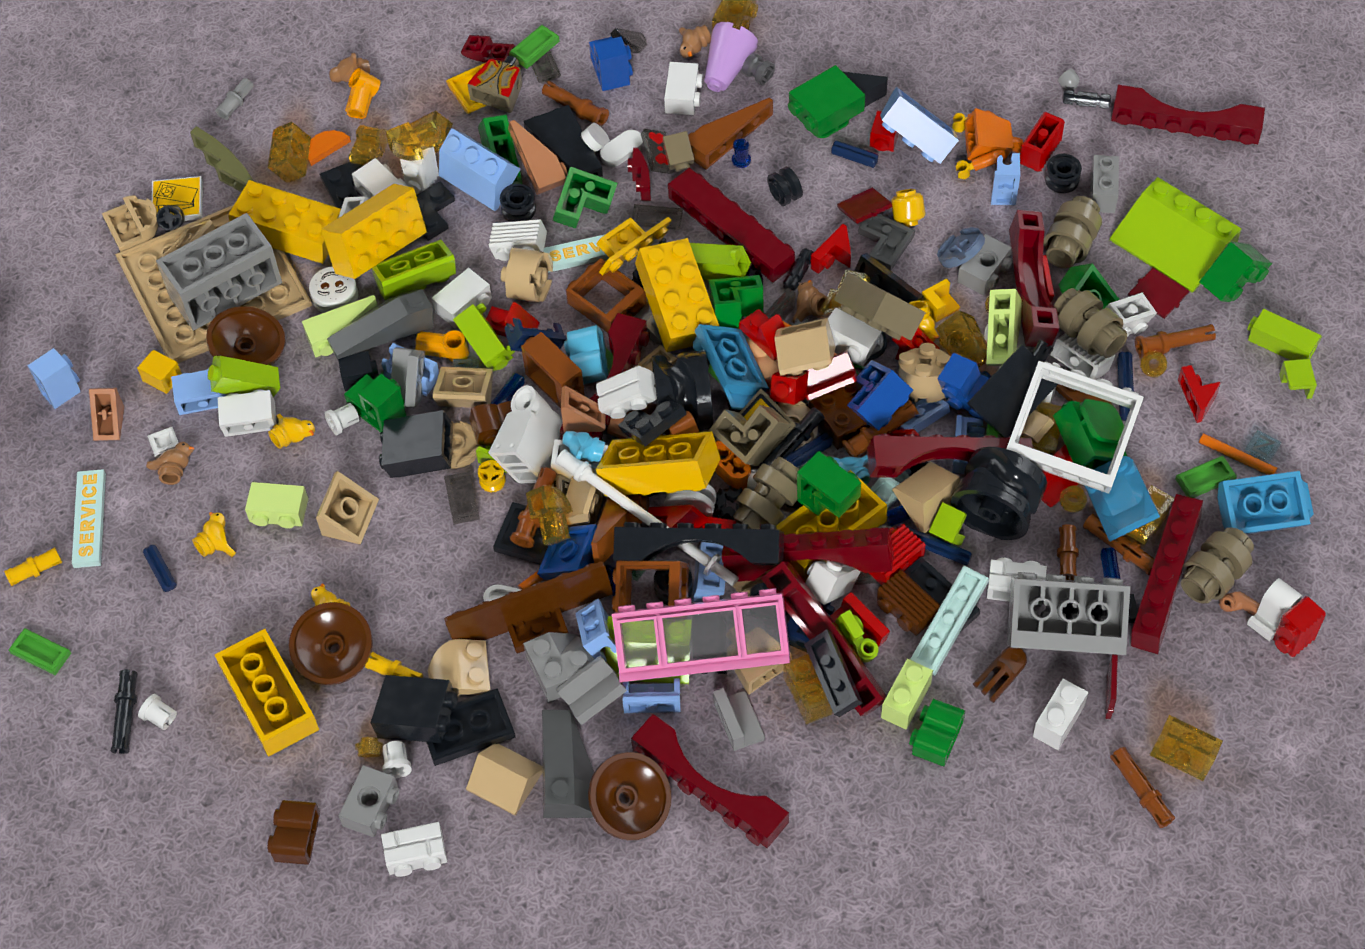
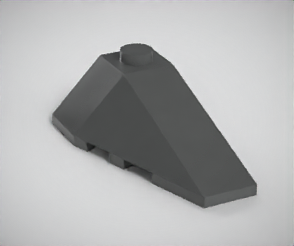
M422 289L411 290L388 298L328 337L327 340L336 358L340 359L434 328L433 307Z
M542 710L543 818H593L589 806L588 790L594 770L571 710Z

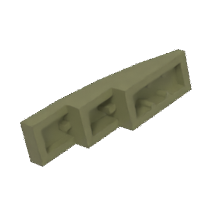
M197 126L190 132L194 146L203 151L207 164L216 169L220 181L240 192L243 191L249 180L254 181L244 165L216 138Z

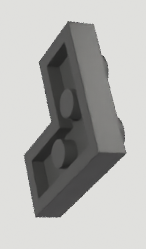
M877 214L876 217H871L861 223L858 234L877 242L869 255L891 271L914 238L915 230Z

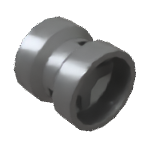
M754 52L746 58L742 66V73L748 77L753 76L755 81L761 85L769 81L775 72V65L772 62L764 61L759 54Z

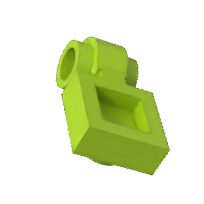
M850 610L841 614L835 620L840 632L848 643L852 644L854 651L863 663L871 662L878 654L877 643L872 639H864L862 637L864 635L862 631L863 624L858 616H853ZM863 648L868 649L869 653H866Z

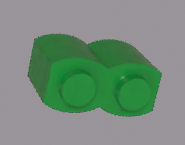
M934 698L930 706L924 705L919 721L923 723L919 730L916 728L913 730L909 745L913 746L912 755L945 767L963 725L966 710Z

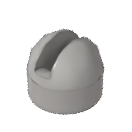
M1069 69L1059 77L1058 83L1066 90H1073L1078 86L1079 76L1073 69Z

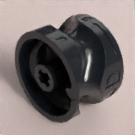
M705 350L678 354L677 361L673 365L663 355L652 356V369L655 378L654 387L656 388L657 395L656 408L661 403L671 399L682 405L685 411L691 413L698 430L710 429L713 425V410Z
M983 447L975 450L965 468V477L959 482L951 498V506L967 514L964 524L973 530L1000 540H1017L1027 534L1031 514L1034 515L1047 488L1046 476L1034 462L1012 450L1000 447Z

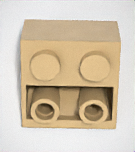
M828 318L777 329L775 345L780 376L785 374L796 376L803 373V370L812 368L815 371L828 368L832 364L836 346Z

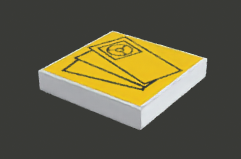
M201 176L152 181V202L157 213L164 206L176 205L183 210L185 215L184 221H194L202 218L203 181Z

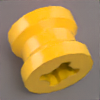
M487 460L479 466L478 478L483 490L497 492L504 487L506 483L504 469L495 460Z

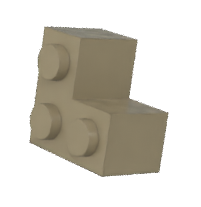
M759 405L748 421L738 412L725 409L709 431H712L713 435L745 464L760 466L759 464L764 461L791 424L773 408Z

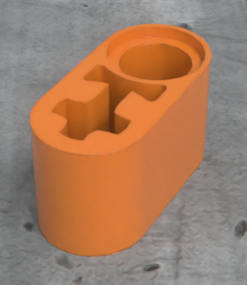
M720 440L716 441L719 455L726 456V458L720 459L715 472L729 486L744 490L745 487L747 488L751 466L745 464Z

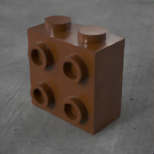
M857 382L809 400V409L815 407L824 415L825 419L821 421L819 426L823 432H827L829 436H832V443L837 450L843 447L841 443L843 440L848 441L860 433V429L863 427H871L847 406L862 388Z

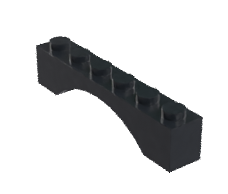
M623 522V527H614V561H650L658 554L672 547L696 542L715 543L731 548L754 565L777 566L784 560V532L777 529V525L760 524V529H749L748 524H732V529H721V524L706 523L705 528H694L692 523H677V528H667V523H650V527H640V523Z

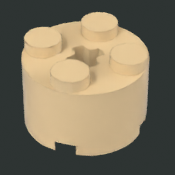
M511 248L507 267L504 266L501 271V281L505 282L506 297L530 302H543L552 283V280H547L548 271L553 272L551 255L542 251Z
M931 343L921 344L920 348L911 349L899 355V377L913 389L909 396L914 398L915 402H918V398L927 399V403L937 402L945 398L937 378L951 356L942 350L936 349L935 345Z

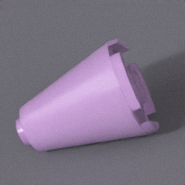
M720 22L712 30L704 81L707 87L714 92L726 90L742 69L746 58L757 49L758 40L754 34L742 26L740 30L733 28L734 23Z

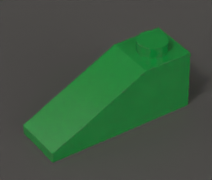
M507 115L483 118L478 125L482 145L519 167L513 140L508 130ZM520 171L512 185L523 184Z

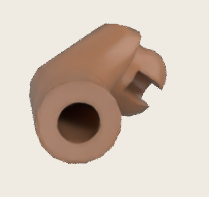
M1240 591L1228 593L1219 600L1221 609L1226 612L1243 609L1253 616L1257 613L1260 603Z

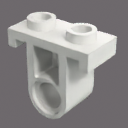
M1278 578L1264 594L1257 613L1248 620L1247 625L1270 642L1275 636L1280 620H1282V615L1303 599V595Z

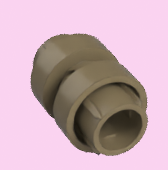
M1077 196L1072 201L1064 202L1060 206L1054 218V223L1050 226L1044 238L1047 259L1053 265L1067 269L1075 263H1080L1086 259L1091 249L1092 241L1096 238L1102 226V218L1099 214L1100 208L1094 200L1085 196Z
M1071 288L1065 291L1055 302L1054 307L1057 309L1059 328L1069 337H1077V344L1089 355L1099 354L1105 358H1110L1125 344L1127 331L1122 328L1123 320L1110 308L1103 309V302L1088 290L1081 292Z
M777 457L770 466L763 463L753 476V479L758 483L754 490L745 487L735 500L739 509L733 515V519L738 524H748L749 529H760V524L778 525L785 517L780 511L783 504L793 506L797 500V472L799 469L782 457Z
M1226 528L1223 532H1213L1201 545V551L1195 552L1184 564V578L1181 580L1183 591L1198 603L1204 604L1209 603L1212 599H1222L1234 586V580L1241 578L1251 567V552L1254 550L1252 540L1237 528Z

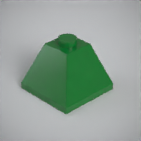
M1093 263L1070 267L1058 284L1062 294L1071 288L1081 292L1086 290L1092 292L1103 302V309L1109 303L1120 300Z

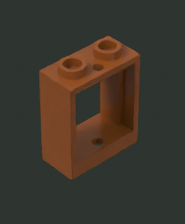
M600 258L596 263L589 265L577 280L570 282L566 289L567 303L608 333L617 313L634 317L647 302L644 289L618 270L614 273L609 271L602 276L599 271L605 264V261ZM601 280H604L625 296L607 314L583 298Z
M540 332L535 337H530L521 346L525 374L558 407L561 408L562 387L565 385L585 396L582 370L547 336Z
M682 561L616 562V568L613 570V582L616 584V595L612 599V609L614 612H618L619 606L631 605L632 570H669L668 606L675 605L674 600L688 598L689 563ZM687 615L664 619H687Z

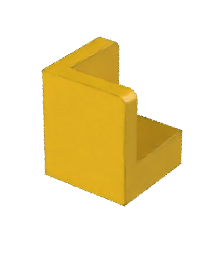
M944 279L922 291V295H924L922 301L928 303L931 310L930 316L935 323L960 309L959 304L949 294L950 282L948 279Z
M152 350L137 367L143 382L166 394L172 389L171 377L182 374L178 362L155 350Z

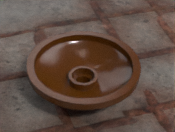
M239 306L224 310L210 322L207 329L206 342L208 350L213 357L225 356L271 366L283 353L285 334L279 321L268 312L255 307Z
M338 602L322 603L307 610L296 621L289 638V653L295 668L306 679L321 685H337L355 677L367 664L373 647L372 632L363 615L355 608ZM334 644H339L338 651L331 652V647Z
M624 752L609 757L595 770L589 784V806L594 819L605 832L621 840H639L654 834L666 821L671 807V788L664 771L655 761L643 754ZM621 793L626 798L625 803H622L619 799Z

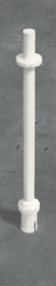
M564 449L558 455L555 463L574 475L573 479L576 481H587L649 527L650 523H662L594 474L591 464L587 461L582 462L568 452L567 449ZM692 543L677 546L705 566L704 575L708 576L713 572L731 586L737 582L739 577L719 563L721 558L719 554L711 558Z

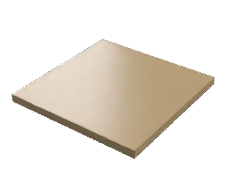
M234 205L115 254L165 356L178 362V364L209 351L206 334L210 322L194 331L191 329L170 299L156 260L161 258L189 226L209 219L213 222L215 229L228 223V214ZM272 248L282 283L241 306L262 309L277 320H280L311 307L312 302L284 251Z

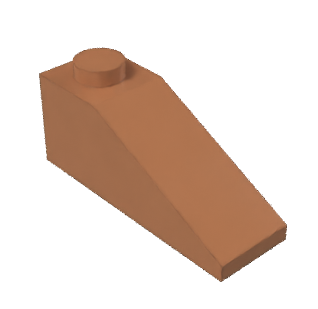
M515 120L510 121L508 126L509 133L536 194L538 195L564 185L568 175L564 163H559L557 156Z

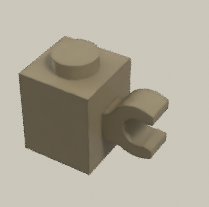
M687 131L663 137L662 142L669 170L675 169L676 172H681L690 168V165L694 164V156Z

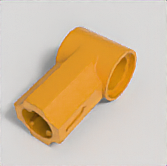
M357 68L349 79L348 85L351 87L345 111L349 117L364 119L367 116L371 99L378 92L381 82L378 78L361 68Z
M452 330L446 334L420 332L417 334L415 350L425 351L427 356L445 357L454 363L463 362L469 356L465 337L460 331Z

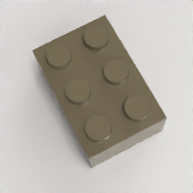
M849 272L834 299L842 304V311L897 340H900L901 336L912 340L926 313Z

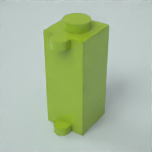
M690 243L700 274L704 280L744 277L751 264L743 246Z
M483 303L477 306L472 304L456 316L453 321L488 369H493V372L501 370L513 358L512 354L515 351H511L509 345L505 347L482 313L486 311V306Z
M1266 309L1262 310L1259 317L1253 316L1247 328L1248 331H1251L1248 341L1289 360L1311 359L1322 338L1320 334Z
M214 356L212 365L208 370L207 376L211 383V392L245 394L261 389L265 391L270 390L274 397L280 390L278 367L225 356Z

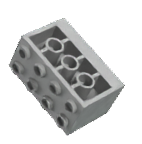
M247 213L156 260L170 299L193 331L211 322L224 310L239 307L282 283L272 246Z
M1018 572V577H1011L1007 644L1013 648L1126 655L1130 586L1123 584V580L1118 578H1103V583L1094 582L1095 578L1088 576H1075L1074 581H1067L1066 576L1058 574H1046V579H1037V574ZM1038 601H1042V604L1046 606V609L1040 615L1033 610L1034 605H1038ZM1067 603H1070V606L1074 607V611L1066 617L1062 609L1067 606ZM1096 605L1102 609V614H1099L1098 618L1091 614V610L1095 609Z

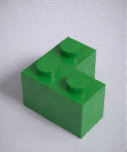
M570 167L552 221L576 228L583 207L607 214L618 183Z
M1231 241L1199 283L1220 301H1235L1242 294V288L1247 282H1260L1268 275V268L1272 263L1250 244Z
M760 275L709 280V299L720 327L739 329L742 316L747 317L758 309L764 313L763 285Z
M366 374L344 394L346 403H351L355 407L358 416L380 433L383 431L384 420L407 416L404 407L405 402L401 395V386L397 381L392 378L389 380L383 374H380L375 379Z
M820 451L797 472V501L817 516L825 509H828L840 518L861 497V482L853 472L845 471L831 456L826 457Z

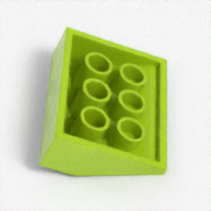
M1157 177L1143 191L1109 240L1193 293L1201 285L1199 283L1201 278L1231 241L1238 242L1242 228Z

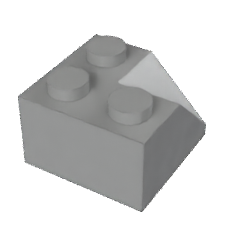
M548 632L523 643L526 659L548 703L561 698L556 691L557 687L594 660L583 647L582 640L577 634Z

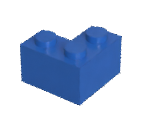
M612 36L589 42L590 58L602 91L630 85L629 76L633 75V71L628 60H631L632 56L629 45H624L622 37Z
M953 353L937 378L942 389L941 391L944 393L949 406L956 410L961 408L967 410L974 418L983 420L966 403L989 378L981 375L976 362Z
M871 360L857 376L856 382L862 388L847 406L869 426L879 431L881 427L886 426L890 422L893 413L908 401L913 389L893 370Z

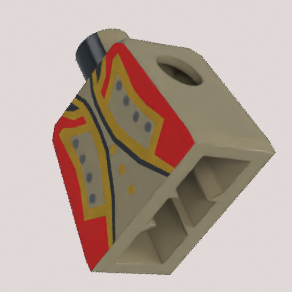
M507 56L504 62L494 59L488 60L468 82L470 100L511 113L522 87L521 70L518 68L519 61L513 56Z

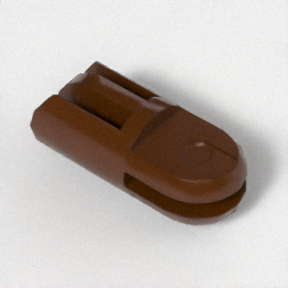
M1010 646L1005 648L975 680L973 686L977 688L993 671L996 675L981 691L985 696L1000 679H1003L1005 682L989 699L994 703L1027 664L1025 651L1022 648Z

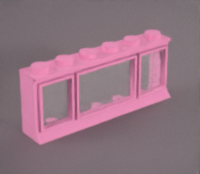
M776 588L759 590V595L749 597L748 592L731 593V599L720 600L719 595L702 597L703 602L692 603L691 598L674 600L675 605L663 606V601L646 603L645 609L635 610V605L619 606L618 612L611 614L619 668V682L790 663L791 657L783 593H776Z

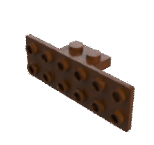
M601 561L588 564L584 568L570 573H563L551 580L535 583L523 590L509 592L495 600L484 601L478 606L467 610L456 611L452 615L445 617L444 621L452 640H487L509 632L515 651L518 654L525 651L523 643L548 632L569 634L562 612L610 596L613 592L604 562Z

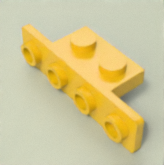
M630 217L605 234L596 244L609 259L605 262L599 273L602 276L609 271L614 273L622 266L624 260L630 262L638 254L639 248L651 246L654 239L661 240L668 233L667 226L672 220L667 217L645 232Z

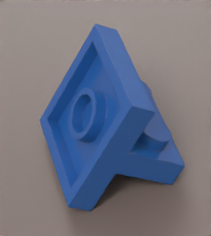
M597 525L556 528L537 574L543 580H549L563 573H570L594 563L591 542Z

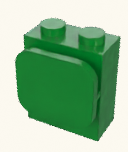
M835 65L789 91L788 109L817 138H827L846 127L851 118L864 111L865 94Z
M1085 399L1082 402L1068 401L1064 403L1053 417L1073 463L1095 469L1112 461L1124 428L1116 408L1108 402Z

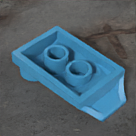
M698 325L694 331L697 337L693 341V348L695 351L705 350L706 358L709 360L723 388L731 409L742 410L760 389L766 392L769 388L743 332L737 328Z
M1128 456L1122 457L1109 494L1084 485L1109 541H1113L1160 517L1135 462ZM1111 461L1093 470L1107 474Z
M1300 471L1220 482L1218 486L1217 499L1224 530L1226 528H1237L1245 534L1311 524L1310 518L1314 513L1308 483L1301 479Z

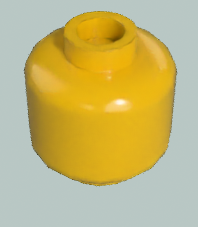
M916 189L897 191L896 196L891 199L893 219L896 222L912 227L918 225V220L924 218L926 214L924 198L921 193L916 192Z

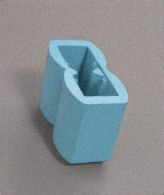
M595 325L567 332V340L564 341L565 351L570 356V360L582 370L583 385L606 380L609 373L605 356V341L601 329Z

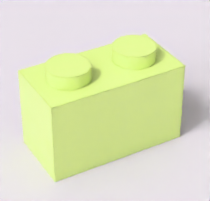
M252 482L245 511L249 522L257 526H266L267 524H278L283 528L302 526L308 496L304 486Z
M907 658L882 704L881 718L907 730L931 685L933 670Z

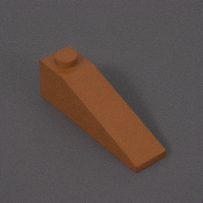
M769 97L705 124L695 132H691L688 137L694 162L707 170L773 115V100Z
M641 494L626 495V497L648 512L650 506L648 496ZM609 497L606 500L591 542L594 563L605 562L613 554L614 527H623V522L642 523L640 519Z

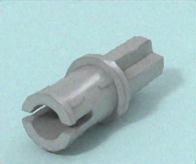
M243 78L233 91L227 92V97L215 110L217 115L228 120L232 113L239 106L243 105V99L254 87L253 83L249 79Z

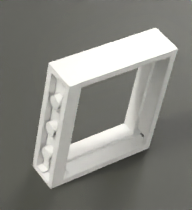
M1038 361L1007 449L1030 459L1042 471L1109 494L1144 397L1140 396L1139 393L1131 391V388L1125 387L1120 389L1114 387L1108 380L1088 378L1085 373L1079 370L1072 369L1067 371L1060 368V365L1055 362L1051 364ZM1042 378L1130 408L1107 474L1018 444Z

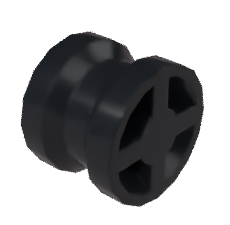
M167 205L158 211L156 218L158 225L162 229L174 230L183 224L185 215L179 206Z

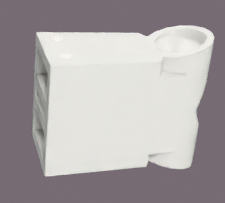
M526 385L519 388L513 395L511 401L512 411L506 415L488 454L516 482L536 483L542 467L551 469L554 439L561 440L560 428L563 422L562 418L551 409L532 386Z

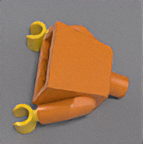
M977 108L968 114V117H965L962 113L954 115L952 128L955 132H963L965 130L967 159L972 161L971 163L964 160L957 162L956 171L963 170L958 172V178L967 179L970 176V170L975 169L977 171L997 164V158L1002 155L1004 162L1011 151L1017 153L1021 151L1023 139L1012 136V127L1008 120L996 116L989 110L983 111Z

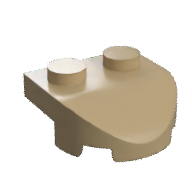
M135 195L123 198L124 205L102 213L120 252L151 240L155 236L158 228L157 210L151 200L138 199Z
M454 639L444 643L435 652L429 663V678L450 680L458 697L460 694L480 695L490 691L486 641Z

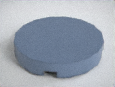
M978 228L962 229L959 231L961 235L957 237L954 235L950 236L940 246L937 256L943 267L953 268L964 264L981 250L985 243V237Z

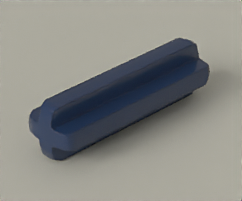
M838 140L833 143L831 148L833 155L872 168L878 163V154Z
M156 545L144 548L143 554L162 590L169 592L175 589L177 584Z

